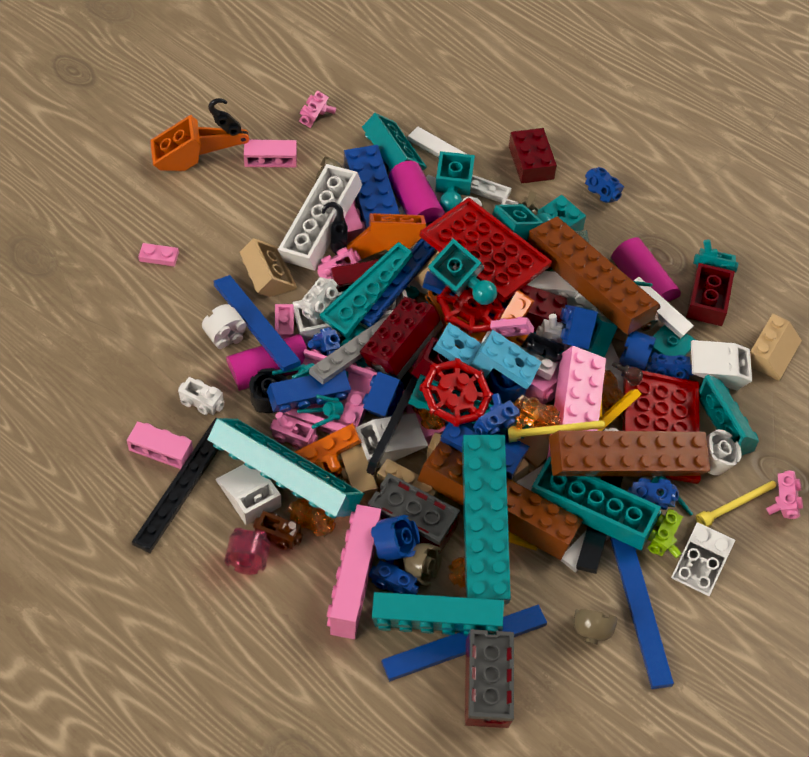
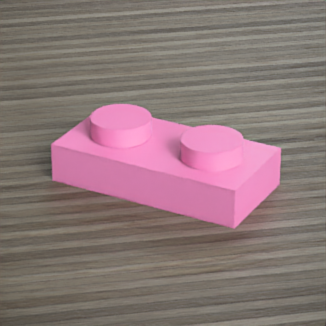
M143 243L138 258L140 262L175 267L179 249Z
M275 304V330L282 339L294 336L293 304Z
M524 317L491 321L490 325L492 330L504 337L529 335L530 332L534 333L533 325L528 318Z
M354 390L350 391L339 424L348 426L353 423L355 427L360 426L365 412L363 408L365 393Z

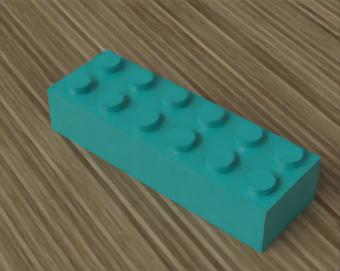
M548 457L531 488L532 492L583 519L582 524L641 551L658 519L661 506L594 476H553L551 457Z
M374 592L372 620L375 627L382 631L400 628L399 631L412 632V629H418L422 633L427 634L434 633V631H442V634L445 635L464 632V635L468 636L470 629L488 630V635H495L496 631H503L504 600Z

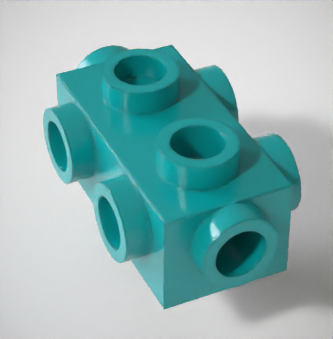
M711 240L703 241L704 249L700 248L699 254H695L693 264L698 266L699 263L737 272L738 262H736V255L718 252L717 249H712Z

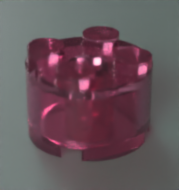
M235 528L229 537L224 559L225 564L228 567L232 565L235 567L234 571L242 574L253 575L258 574V570L262 569L264 571L270 550V541L267 538V534L261 530L251 531Z

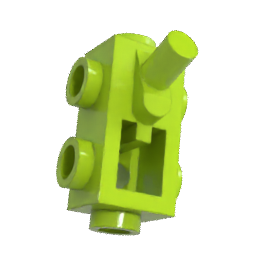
M668 509L665 515L660 514L656 521V525H658L657 530L653 529L648 537V540L651 542L647 549L651 553L662 557L669 550L676 559L682 555V552L674 545L677 541L674 535L683 516L672 509Z

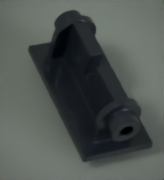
M530 332L521 347L527 349L529 353L532 352L540 356L544 355L545 358L553 362H560L562 359L560 352L564 345Z

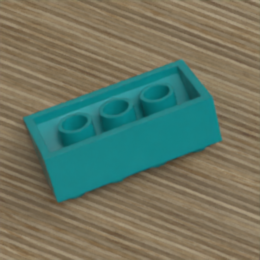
M374 113L362 126L365 136L373 145H378L383 162L389 166V171L404 161H415L422 170L427 168L395 121Z
M706 375L699 390V401L717 430H725L732 435L731 439L734 443L738 442L741 448V456L755 451L759 443L758 435L756 432H753L748 419L739 410V405L731 397L729 389L724 386L720 379Z

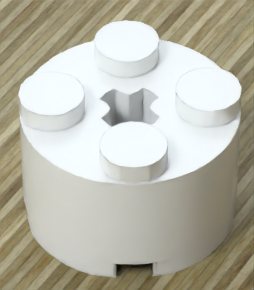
M229 304L216 307L212 310L213 314L210 317L207 315L204 318L202 328L218 349H223L232 343L238 344L243 340L242 335L246 330L247 324L236 309Z
M718 429L706 436L710 471L708 473L712 475H721L735 466L741 459V448L738 442L734 443L731 439L732 435L725 430Z

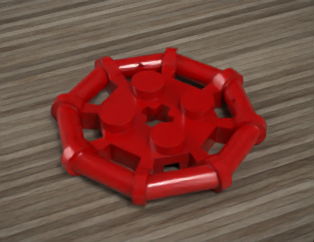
M446 286L441 294L437 295L436 300L441 306L445 316L444 320L466 331L468 335L492 331L490 328L491 321L500 320L505 311L497 297L493 301V305L492 303L488 305L477 303L473 298L470 287L468 290H464L460 296L456 294L452 296L449 295L452 290ZM448 304H452V311H450ZM489 313H492V314L495 315V316L493 317V319H491V318L488 316ZM457 316H459V317L463 318L464 320L468 321V324H467L466 322L460 320L459 318H457Z
M460 358L439 364H431L423 384L420 385V391L423 392L430 409L429 413L452 423L454 427L477 421L479 417L485 414L490 401L493 400V393L488 387L483 375L484 372L462 362ZM453 369V373L444 375L442 372L444 370ZM460 370L472 375V377L469 378V376L465 373L460 374ZM435 377L439 380L437 386L431 385ZM476 381H478L482 392H477L474 385ZM454 389L460 392L459 397L452 393ZM432 394H435V395H436V398H437V400H438V403H437V404H436V402H435V400H434ZM476 400L481 401L478 409L473 406ZM446 407H447L448 409L451 410L450 412H452L453 415L450 414V413H448V412H446V411H444V410H442L441 408L446 409ZM468 411L470 413L468 415L460 416V413Z

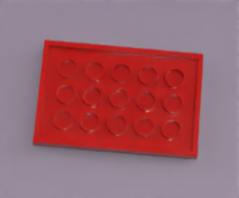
M469 197L422 229L419 234L423 240L439 252L454 238L482 262L484 269L476 278L480 281H491L497 288V298L503 303L552 264L549 258Z
M625 368L623 396L634 389H638L642 395L623 411V431L700 432L699 382ZM701 475L665 476L667 479L698 484L701 481Z

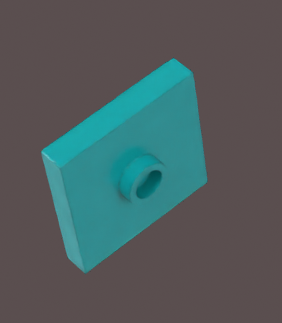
M664 324L652 336L656 338L652 351L657 352L658 355L687 356L691 352V341L696 339L689 334H685L680 339Z

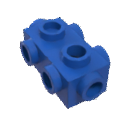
M593 168L586 173L585 177L587 180L585 184L589 186L588 190L592 193H598L601 196V201L610 203L620 199L624 186L604 168Z
M331 327L320 330L321 333L313 335L314 338L308 341L310 350L315 349L325 356L340 348V338L336 330H332Z
M653 352L651 354V362L647 363V372L689 380V376H693L692 364L688 356L658 355L657 352Z
M493 394L494 405L489 409L490 412L479 417L473 426L476 434L497 435L501 431L500 429H508L516 423L515 419L520 416L519 409L510 400L502 404L500 394Z
M640 478L639 482H633V487L628 489L629 493L661 506V510L675 507V501H678L679 498L677 487L671 484L670 480L659 479L658 483H651L650 479ZM664 491V494L660 496L658 492Z
M380 560L377 566H373L369 572L368 577L372 578V583L379 589H387L398 594L414 595L419 590L417 578L401 570L399 566L394 565V560H386L385 562Z

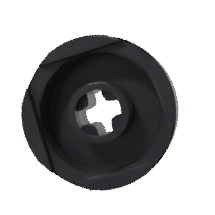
M262 369L250 379V400L255 410L259 413H273L267 394L270 383L288 380L285 375H273L272 372L277 369Z

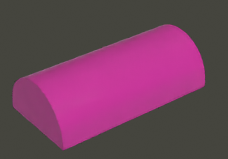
M404 161L397 164L390 171L388 176L390 184L406 215H424L425 222L430 223L445 214L417 162Z
M640 238L628 239L614 250L611 256L612 260L632 281L640 277L644 282L652 283L653 286L651 288L667 302L680 297L681 291Z
M297 334L284 338L283 340L300 359L301 364H303L305 359L303 352L307 347L302 336ZM262 345L226 356V362L239 391L249 388L250 379L258 374V371L265 368L280 370V367ZM299 370L282 373V375L288 376L297 373Z

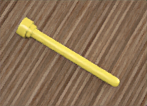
M599 420L526 429L511 426L507 429L508 439L510 443L517 442L521 437L553 434L558 430L583 431L601 429L605 427V422Z
M770 481L711 512L702 511L696 515V522L709 527L714 522V519L776 488L777 483Z

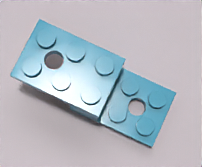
M450 322L433 350L450 361L460 358L462 362L479 371L482 370L485 378L495 368L526 390L530 387L541 365V361L535 356L529 354L494 330L490 332L481 344Z

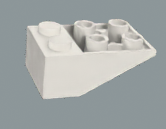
M691 341L692 374L702 378L706 375L720 379L724 386L736 391L752 382L750 349L736 343Z
M415 413L402 416L377 468L382 467L387 458L396 461L428 447ZM391 417L374 419L356 427L368 462Z
M243 464L216 478L217 483L246 526L254 522L257 517H260L263 510L270 513L281 507V494L272 481L261 476L260 471L257 469H250Z
M697 522L671 578L710 596L735 540Z

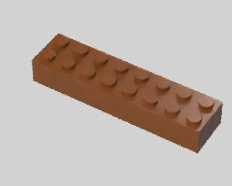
M558 216L529 231L528 243L552 261L550 267L626 335L655 319L659 303Z
M558 430L549 436L553 476H700L710 471L706 432Z
M440 441L424 463L417 481L431 486L435 491L464 506L462 452ZM507 478L508 531L561 560L583 519Z

